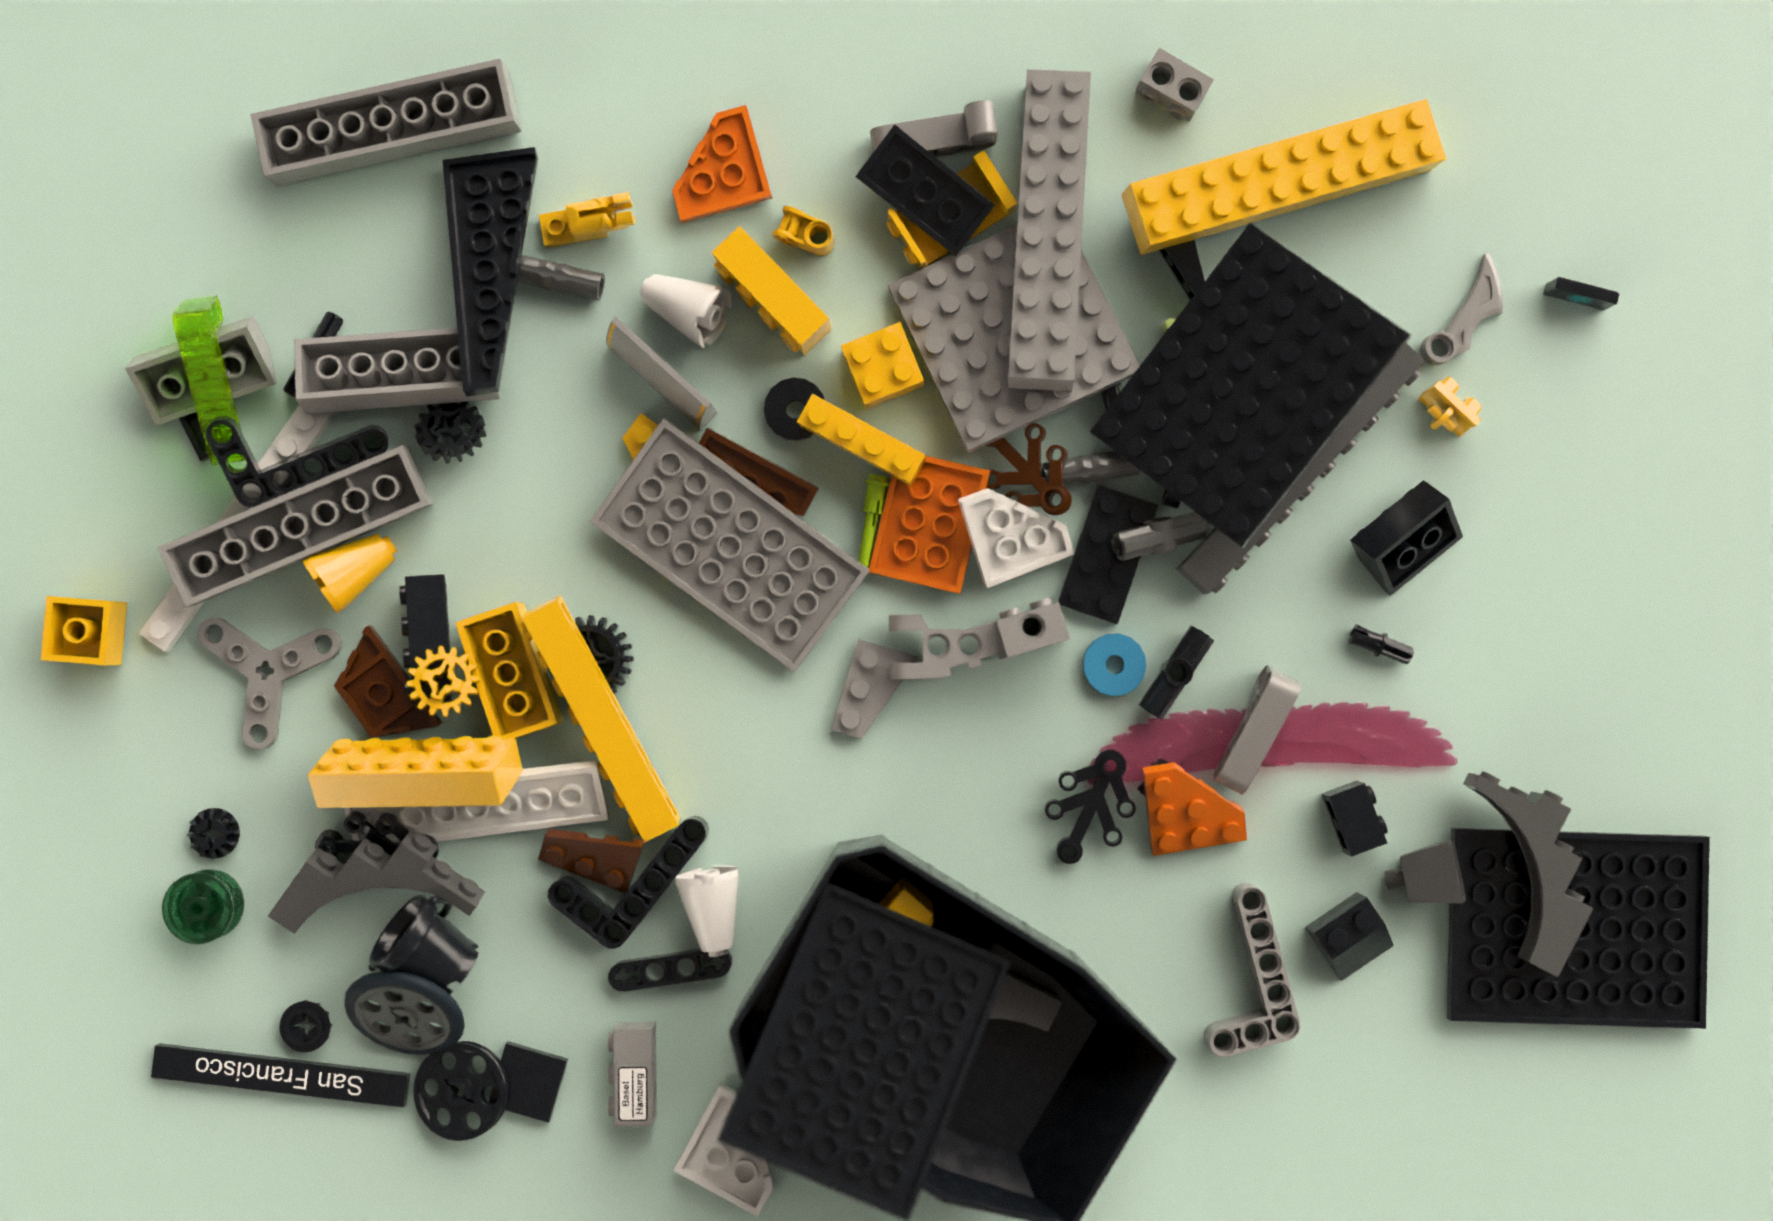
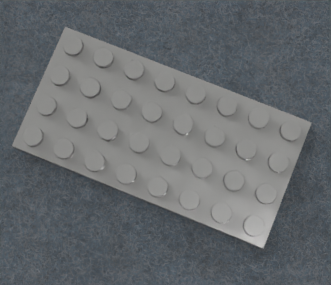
M665 418L662 419L589 521L793 672L798 669L870 571L865 565Z

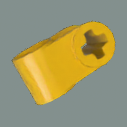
M783 207L782 212L784 215L778 229L774 230L771 235L773 238L786 245L798 247L817 256H824L832 251L835 240L829 224L809 216L794 207ZM823 232L828 235L827 240L822 244H814L811 241L816 233Z

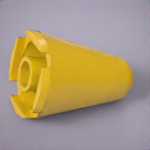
M377 533L310 555L303 559L302 562L335 612L339 613L395 561L392 554L396 553L397 549L388 536L381 538Z

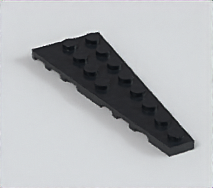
M535 147L442 160L462 386L466 397L499 392L538 162V154Z

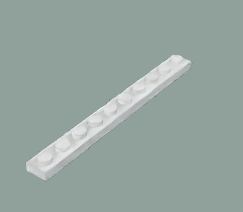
M299 405L259 461L258 466L260 470L312 449L337 412L306 414ZM278 471L273 476L276 483L283 486L287 485L292 478L286 471ZM250 483L243 486L246 496L257 498L261 495V489L257 485ZM235 496L217 522L246 511L250 507L240 504ZM173 584L139 634L163 651H170L204 602L185 607L175 584Z

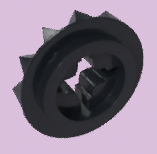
M209 808L198 812V815L189 822L190 829L187 836L190 838V848L196 850L200 857L212 859L224 857L231 853L238 844L240 837L238 822L231 813L224 809ZM211 824L215 831L225 833L214 838V843L211 837L202 835V833L211 829Z
M304 1000L294 1003L285 1010L281 1017L279 1028L283 1041L291 1049L298 1052H311L321 1047L328 1040L333 1024L330 1023L329 1012L325 1011L320 1006V1003ZM305 1016L308 1018L309 1023L317 1025V1027L309 1030L308 1035L305 1033V1028L294 1026L305 1021Z

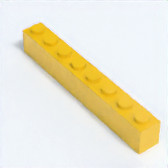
M561 595L525 612L522 616L524 622L521 623V628L529 641H535L539 649L536 654L544 669L549 668L555 679L552 680V684L559 697L565 696L570 705L567 711L572 722L575 725L580 724L585 733L583 736L585 746L590 753L595 752L601 763L598 764V768L605 781L611 780L615 788L613 795L618 806L621 809L625 807L631 817L628 819V823L636 836L640 834L642 839L647 842L679 826L680 815Z

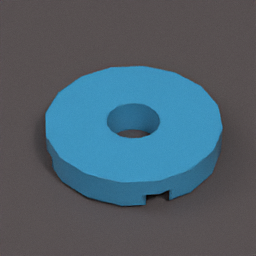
M1119 633L1105 634L1095 639L1086 649L1082 661L1084 674L1089 685L1098 692L1109 696L1125 695L1135 690L1142 682L1146 671V657L1141 646L1131 637ZM1113 655L1120 657L1123 662V667L1117 674L1110 673L1106 668L1107 659Z

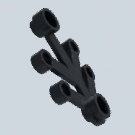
M1104 750L1097 755L1093 765L1073 772L1064 771L1059 775L1058 783L1064 791H1072L1079 782L1097 777L1092 789L1061 800L1052 799L1045 805V813L1052 820H1058L1065 812L1083 806L1070 836L1061 839L1057 845L1058 857L1064 863L1073 864L1081 859L1083 854L1081 842L1096 811L1104 830V842L1110 847H1116L1122 842V833L1115 826L1104 797L1109 783L1118 800L1116 810L1121 817H1132L1136 812V805L1129 798L1122 780V776L1126 771V760L1117 750ZM1109 760L1116 762V768L1113 771H1107L1104 767L1105 763ZM1067 775L1074 778V783L1071 786L1062 784V779ZM1125 802L1132 805V809L1128 813L1120 811V806ZM1053 804H1057L1061 808L1057 815H1052L1048 811L1049 807ZM1115 831L1118 833V839L1111 842L1107 840V834ZM1069 846L1076 849L1075 855L1072 857L1066 856L1064 854L1065 848Z
M359 811L350 812L343 822L344 828L348 832H360L371 843L378 844L391 856L401 843L392 842L385 835L392 833L402 842L409 833V830L402 826L396 816L391 813H382L376 821L375 827ZM351 820L357 821L359 825L354 824ZM382 821L388 822L391 826H386ZM328 829L319 835L315 842V849L320 848L334 856H337L338 853L353 854L362 841L344 840L339 832ZM423 834L438 846L437 841L432 836ZM438 848L433 854L434 858H437L439 854Z

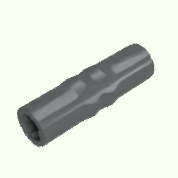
M522 255L517 282L560 293H569L600 300L604 290L605 275L567 264L556 263L551 260H542Z
M1115 451L1080 455L1069 458L1063 463V486L1085 485L1091 482H1102L1108 479L1139 475L1140 470ZM1050 462L1041 463V474L1048 483Z

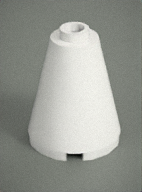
M654 274L650 278H646L640 289L642 301L645 305L702 348H705L704 344L712 345L720 336L728 318L723 316L725 307L731 309L732 294L727 288Z
M713 866V870L702 871V868H698L676 876V886L702 952H708L709 957L723 956L727 954V949L733 947L739 883L737 866Z

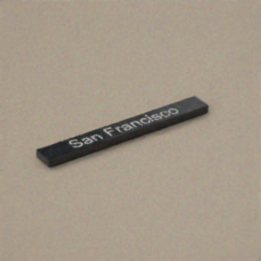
M159 1043L155 1045L151 1078L405 1107L407 1105L410 1073Z

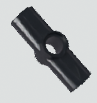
M1190 625L1168 660L1161 665L1159 674L1138 705L1153 716L1163 720L1184 686L1191 681L1193 672L1215 640L1200 629ZM1174 664H1179L1183 669V676L1177 682L1173 681L1169 676L1170 667Z

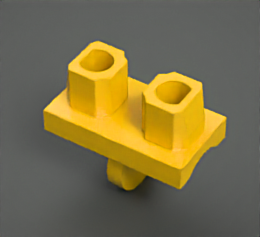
M1447 377L1424 391L1418 399L1428 408L1427 412L1434 417V420L1429 425L1433 430L1443 425L1449 432L1453 431L1460 437L1481 421L1478 414L1482 406L1474 398L1468 397L1461 401L1454 395L1459 389L1458 383L1451 377Z

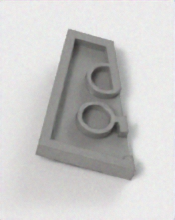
M858 639L831 730L862 739L903 681V679H890V663H915L919 657Z

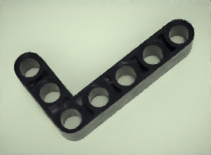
M224 415L217 416L206 428L207 441L237 500L243 506L250 508L386 452L388 449V435L386 431L380 426L370 425L260 470L239 425L233 418ZM218 424L228 426L232 432L231 438L222 440L216 437L214 426ZM373 433L378 434L383 439V444L379 448H369L364 442L365 437ZM339 446H347L352 450L353 456L347 461H341L337 459L334 451ZM233 454L243 456L247 462L246 467L242 469L233 468L229 464V456ZM314 458L321 462L323 468L318 473H310L305 469L304 462ZM278 471H286L292 477V482L285 486L279 485L273 476ZM250 483L255 484L261 489V495L257 498H250L244 493L243 486Z
M691 816L684 820L615 908L608 905L577 879L567 876L560 878L550 886L547 896L548 900L554 908L608 949L618 948L630 937L705 841L709 834L708 823L700 816ZM694 823L700 827L701 837L699 839H691L686 835L685 829L687 824ZM668 849H676L681 853L682 859L679 864L668 862L666 858ZM649 874H656L661 878L662 886L660 889H652L647 885L646 879ZM559 885H566L571 889L572 897L570 900L560 898L558 895ZM635 899L639 901L642 906V912L640 914L630 913L627 908L628 900ZM584 905H591L596 909V919L589 920L583 915ZM611 924L619 926L622 930V938H611L607 932L608 926Z

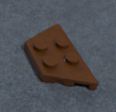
M372 625L366 626L356 650H353L349 656L347 667L341 672L334 687L369 736L372 738L437 727L443 724L437 714L434 716L430 715V706L420 710L418 707L413 706L412 699L406 700L405 681L411 680V678Z

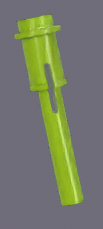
M869 474L868 480L864 482L867 484L862 512H866L858 561L867 568L870 565L878 514L882 515L885 489L889 487V483H887L888 477Z

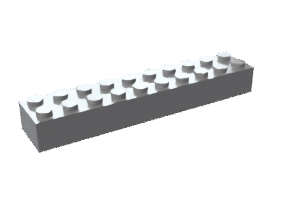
M1027 69L1008 388L1072 391L1091 72Z

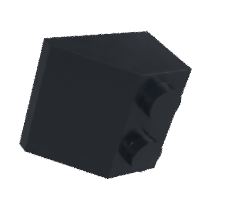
M1358 892L1305 927L1341 981L1394 946L1384 921L1369 899Z

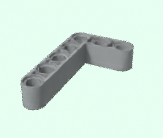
M1241 883L1234 888L1232 902L1261 1009L1215 1021L1205 1028L1204 1040L1212 1052L1220 1057H1228L1291 1040L1297 1036L1300 1030L1298 1013L1266 896L1263 891L1250 883ZM1253 891L1256 895L1255 902L1251 906H1243V896L1247 892ZM1256 923H1263V933L1258 937H1252V926ZM1271 954V964L1266 968H1260L1259 960L1262 955ZM1273 985H1280V994L1276 998L1269 999L1267 996L1268 989ZM1282 1016H1288V1025L1283 1029H1276L1277 1020ZM1251 1024H1257V1034L1253 1037H1245L1246 1028ZM1222 1032L1228 1034L1227 1041L1223 1045H1214V1038L1217 1034Z

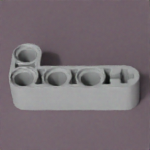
M990 100L969 103L964 107V113L895 123L896 126L935 157L987 149L996 144L998 136L993 102ZM894 124L878 126L870 130L873 152Z
M1268 665L1262 669L1254 686L1256 695L1213 774L1214 781L1242 795L1247 791L1299 696L1301 685L1296 679Z

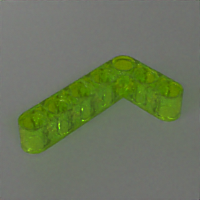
M217 295L183 300L172 314L175 335L208 456L213 466L219 465L206 438V428L210 422L217 416H229L237 422L241 429L216 334L223 324L222 307ZM224 424L214 426L216 437L222 440L231 438L232 432L228 426ZM233 454L229 456L228 461L229 463L246 461V459L239 454Z

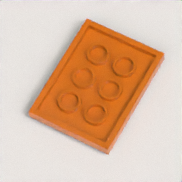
M926 456V460L911 486L891 476L869 565V573L961 595L972 545L958 499L986 489L991 471Z

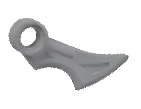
M1489 253L1483 255L1477 278L1469 296L1444 331L1435 332L1423 340L1420 352L1422 358L1427 363L1440 365L1449 361L1454 356L1469 350L1471 336L1478 323L1489 316L1503 314L1501 284ZM1434 340H1439L1445 344L1446 352L1444 356L1438 357L1432 353L1431 344Z

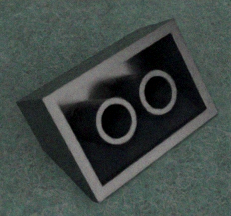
M1423 480L1413 489H1410L1390 508L1384 510L1368 526L1361 529L1350 541L1358 559L1383 590L1391 596L1458 542L1463 535L1450 499Z

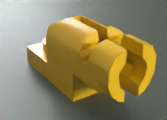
M629 192L566 205V210L540 214L539 220L544 246L551 248L608 237L607 232L635 225V217L632 215L631 210L619 212L633 208Z

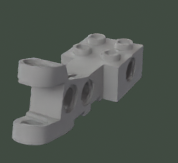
M1050 598L1030 603L1031 610L1020 613L1019 607L1000 612L1001 619L966 630L929 629L921 614L889 615V631H922L923 662L890 663V679L942 678L951 675L950 668L966 663H968L970 669L981 666V659L998 654L999 659L1009 658L1068 640L1070 637L1059 602L1051 604ZM1027 618H1033L1038 623V631L1033 636H1028L1023 631L1022 625ZM966 636H972L978 641V649L971 655L964 654L960 649V642ZM933 637L943 638L947 645L945 652L938 656L930 653L928 650L930 639Z

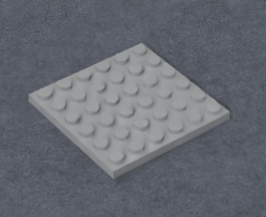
M1018 224L961 250L956 256L952 254L888 284V289L968 453L1130 379L1140 367L1081 250L1075 372L1072 391L1008 388Z

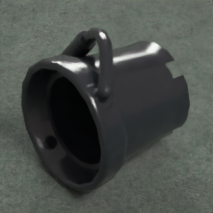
M416 895L395 914L379 936L372 949L368 969L370 971H396L416 975L435 983L451 994L454 991L447 986L455 981L460 984L463 982L478 957L479 952L474 949L479 948V946L445 919L452 904L438 896H433L429 899L425 895ZM444 903L443 908L438 913L436 904Z

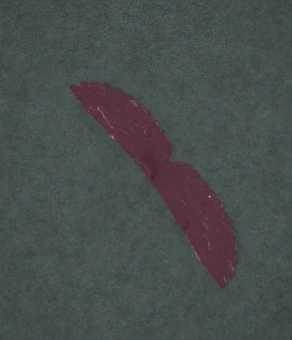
M1325 702L1315 706L1313 709L1311 704L1300 706L1298 709L1293 706L1261 766L1294 765V762L1351 763L1405 767L1451 766L1457 764V758L1445 752L1446 750L1453 749L1452 744L1448 740L1436 738L1442 734L1441 731L1431 727H1423L1427 724L1426 720L1408 718L1410 716L1408 711H1389V706H1376L1366 709L1368 704L1359 702L1350 705L1348 702H1339L1330 707V703ZM1209 708L1206 709L1207 714L1199 710H1189L1188 714L1183 712L1170 713L1169 717L1171 719L1149 718L1147 719L1149 724L1129 726L1128 729L1132 733H1122L1114 736L1112 739L1117 743L1108 744L1102 747L1099 752L1113 749L1124 756L1126 771L1122 776V780L1126 783L1143 780L1142 768L1151 766L1152 761H1157L1158 758H1162L1169 763H1176L1186 773L1216 769L1247 709H1242V713L1235 709L1226 708L1224 710L1226 714L1219 710ZM1093 759L1090 765L1095 763V759ZM1113 760L1107 761L1104 766L1105 769L1113 771L1116 768V762ZM1097 777L1089 779L1087 782L1093 785Z

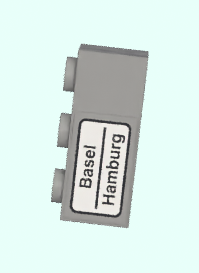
M656 1022L617 1023L613 1032H609L608 1051L613 1052V1064H610L608 1069L609 1084H614V1096L609 1097L608 1103L609 1116H614V1126H653L657 1118Z

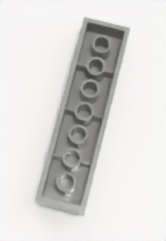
M501 59L250 114L263 174L276 186L522 132L509 71Z
M401 445L157 548L185 607H189L302 561L310 555L328 550L434 505L408 446Z

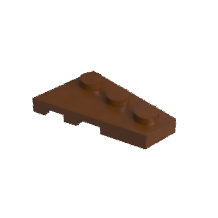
M549 829L544 836L538 860L626 894L631 886L645 840L634 839L633 842L618 841L616 836L606 835L604 839L591 838L582 832Z

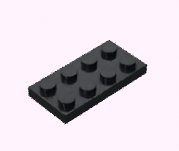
M895 124L855 176L954 256L960 252L995 206V204Z
M1097 485L1058 599L1060 606L1118 624L1141 556L1124 561L1118 560L1111 544L1113 533L1143 526L1144 521L1154 519L1158 507L1157 504Z

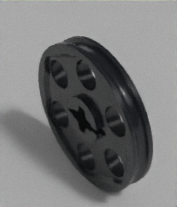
M458 1041L445 1051L430 1053L422 1062L414 1081V1102L420 1118L432 1132L448 1140H470L493 1128L504 1114L509 1098L508 1076L499 1058L487 1047L471 1041ZM446 1052L452 1053L456 1059V1065L452 1070L447 1069L443 1065L442 1058ZM475 1056H481L486 1062V1068L483 1073L476 1072L472 1067V1060ZM428 1078L434 1079L438 1084V1092L434 1096L429 1095L425 1090V1082ZM464 1084L463 1092L466 1095L459 1097L457 1095L459 1089L456 1086ZM487 1086H493L498 1091V1100L495 1103L488 1102L484 1096ZM440 1108H444L450 1113L451 1117L448 1125L440 1124L437 1119V1112ZM469 1112H475L479 1115L481 1123L478 1129H472L467 1124L466 1119Z

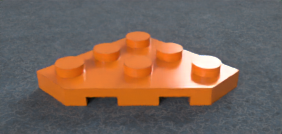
M747 105L715 114L703 140L699 142L689 159L688 166L680 180L678 179L672 189L681 223L772 199Z
M1174 762L1142 768L1150 848L1153 856L1247 840L1245 812L1240 805L1234 801L1230 802L1221 796L1217 790L1199 778L1195 779Z

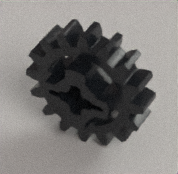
M461 402L460 404L443 403L439 404L436 408L432 405H427L429 413H419L418 416L421 423L414 425L417 432L415 438L418 445L421 446L425 455L431 454L433 461L439 460L442 456L446 464L450 463L452 457H456L459 462H462V455L465 453L473 456L472 448L474 446L481 448L483 444L480 438L486 437L484 429L486 425L483 416L480 415L476 405L470 407L468 402Z

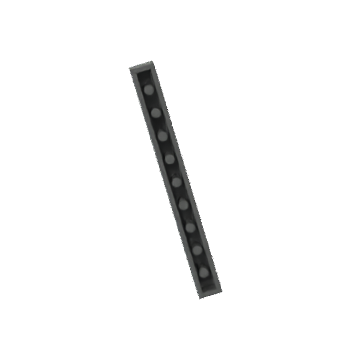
M1407 343L1402 347L1244 548L1214 527L1176 570L1203 595L1209 594L1211 591L1215 594L1219 592L1228 582L1225 576L1233 568L1236 571L1239 570L1248 561L1250 556L1247 555V552L1254 545L1260 547L1271 536L1268 530L1275 522L1281 524L1293 512L1290 506L1297 499L1303 501L1313 491L1312 482L1318 476L1324 478L1335 467L1336 464L1333 460L1340 452L1343 455L1348 453L1357 443L1354 437L1361 430L1364 432L1368 431L1378 421L1377 412L1383 406L1388 409L1400 397L1397 391L1404 383L1409 386L1419 377L1422 372L1418 368L1425 360Z

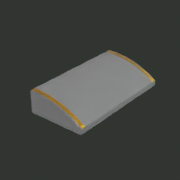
M617 317L611 321L606 336L607 346L701 431L718 413L714 406Z

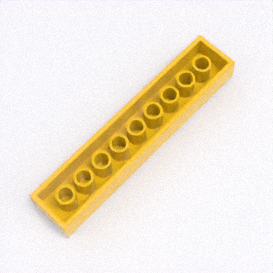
M1424 99L1133 182L1125 189L1121 196L1140 255L1422 174L1431 171L1446 160V156L1428 101Z

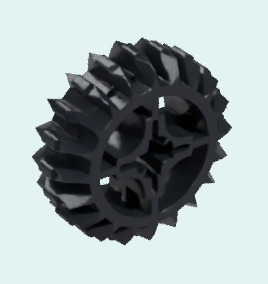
M593 615L588 616L586 625L582 617H576L575 623L581 634L586 633V639L584 640L589 649H591L592 655L605 657V660H597L598 666L614 663V667L606 680L614 694L617 693L613 682L621 686L625 685V679L619 675L620 673L631 674L632 669L623 665L624 662L634 661L633 656H624V651L632 649V644L621 645L620 643L627 637V634L622 632L615 636L614 633L619 627L616 623L611 624L606 629L607 618L601 617L596 626V619ZM596 633L603 635L611 643L614 654H607L600 650L598 640H596Z

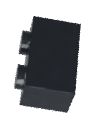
M1356 780L1322 793L1343 853L1352 857L1388 843L1385 837L1388 829L1382 816H1377L1373 805L1377 803V800L1370 786H1366L1365 783Z

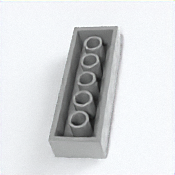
M457 328L294 339L296 401L306 414L500 399L499 392L465 396L462 386Z

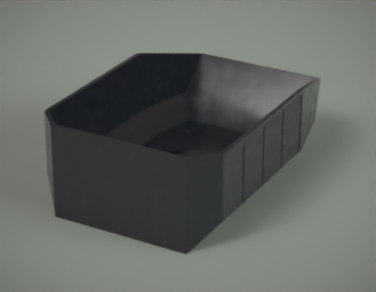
M884 835L839 841L739 1005L729 1033L740 1078L743 1079L826 882L878 904L900 878L904 876L932 900L934 912L932 928L1011 961L1008 968L1009 972L1059 996L1062 1001L1048 1032L1023 1022L988 1019L922 1189L944 1203L1021 1220L1080 1221L1177 1059L1149 1027L1074 951L1065 948L1029 926L1025 921H1021L985 899L979 893L972 891L934 868L930 863H926L898 846Z

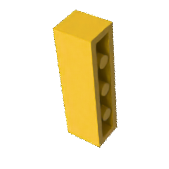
M814 394L809 398L797 420L800 427L909 486L913 484L926 460V455Z

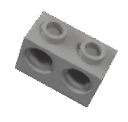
M1159 48L1140 79L1136 91L1140 93V96L1145 101L1151 104L1158 103L1167 108L1168 113L1179 120L1186 119L1190 122L1214 79ZM1162 75L1167 83L1158 85L1153 81L1152 76ZM1187 90L1191 92L1194 100L1186 101L1182 99L1179 91Z

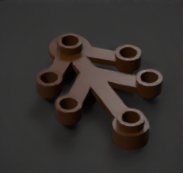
M1031 423L1025 429V437L1028 440V461L1004 437L986 445L991 448L995 447L1019 471L998 472L990 470V475L995 474L997 481L993 485H990L988 481L987 488L998 489L1001 485L1031 484L1040 494L1022 495L1018 492L1010 491L1005 496L1011 498L1015 495L1019 503L1027 507H1042L1047 514L1059 516L1068 511L1072 503V496L1069 489L1063 486V463L1067 460L1068 453L1060 445H1052L1047 449L1046 458L1050 462L1048 483L1041 476V442L1046 437V430L1042 425ZM1034 428H1038L1040 431L1036 439L1031 437V432ZM1056 449H1060L1061 457L1055 461L1052 454ZM1056 494H1059L1061 502L1055 506L1052 499Z

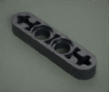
M701 949L622 960L610 969L608 980L613 989L625 992L719 978L729 972L732 965V956L727 950V954L719 956L720 959L726 960V963L721 966V970H716L715 965H707L704 967L706 973H700L701 961L699 956H704L703 962L711 961L714 957H709L708 952H702ZM683 958L691 959L695 964V971L690 975L681 974L677 967L679 960ZM650 963H658L663 967L664 974L660 979L653 980L648 977L646 968ZM636 965H641L640 977L642 982H638L639 976L630 977L626 984H623L622 979H616L615 975L620 972L621 968H624L626 973H633L637 971Z

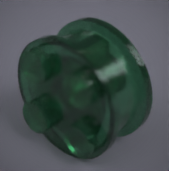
M215 869L197 871L177 879L168 888L162 903L163 919L169 931L181 941L190 944L208 943L230 933L238 925L244 912V895L237 881L229 874Z

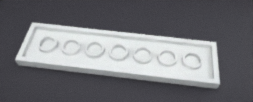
M598 760L523 769L501 805L343 808L346 817L352 811H359L374 827L382 813H391L396 816L398 822L407 830L413 829L417 833L430 835L437 842L609 820L610 814L602 776L598 768ZM351 820L354 824L359 825L357 821ZM382 821L386 826H391L388 822ZM360 832L351 833L352 839L355 841L367 839ZM392 833L385 835L392 842L401 843Z

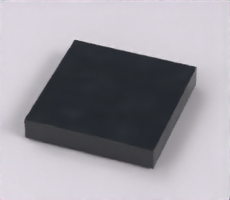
M508 1041L505 1044L501 1063L506 1070L509 1081V1098L505 1110L549 1123L568 1058ZM495 1087L492 1088L489 1098L491 1103H495L498 1100V1091Z

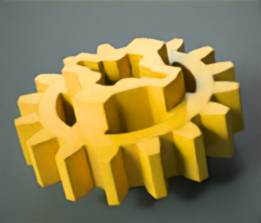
M439 646L438 654L435 655L427 649V659L415 658L419 665L418 669L409 668L408 670L412 676H415V679L408 681L407 686L416 689L409 696L412 700L421 698L418 704L420 710L430 706L431 716H434L437 710H442L443 716L448 717L449 709H454L457 714H460L461 708L459 705L462 703L468 706L472 705L468 698L469 694L478 695V690L472 687V684L480 682V678L475 675L471 676V673L477 669L476 665H466L465 663L468 661L469 656L465 653L460 658L457 657V648L455 647L451 649L449 654L445 653L443 646ZM443 661L440 667L434 670L427 669L431 664ZM456 665L460 666L464 671L466 682L456 678L454 674ZM448 672V678L452 684L451 686L445 685L443 690L439 691V685L435 680L436 678H443L444 674ZM421 681L431 686L433 690L431 699L423 693ZM453 693L461 694L457 699L443 703L447 696Z

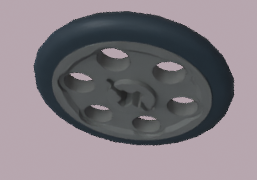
M396 971L373 972L357 979L345 993L344 1005L346 1013L354 1027L373 1042L388 1049L406 1054L427 1055L432 1052H442L449 1049L463 1035L465 1022L462 1010L456 1000L447 991L422 977ZM389 990L397 991V992H399L401 995L393 994V993L390 992ZM367 1000L375 1001L379 1005H374ZM420 1001L428 1002V1003H430L432 1006L424 1005V1004L421 1003ZM377 1021L385 1022L389 1026L382 1025ZM429 1022L437 1023V1024H439L441 1027L434 1026V1025L430 1024ZM408 1032H413L419 1036H413Z

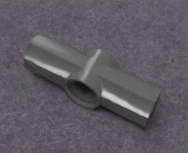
M1196 512L1176 517H1159L1144 521L1143 526L1113 533L1111 544L1118 560L1123 561L1146 554H1163L1176 550L1178 545L1206 538L1209 525Z

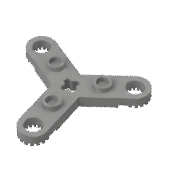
M209 618L202 622L198 629V639L204 647L248 678L242 737L244 742L253 749L268 748L277 740L284 681L333 659L340 653L339 651L342 648L341 637L332 629H317L271 651L222 618ZM213 625L220 626L223 631V637L217 643L211 641L208 635L210 627H213ZM323 635L328 636L332 641V647L327 653H321L316 645L319 637ZM267 662H269V667L274 668V673L269 674L267 679H265V674L260 673V667L266 666ZM259 724L265 726L268 733L267 738L263 742L256 741L254 736H252L254 727Z

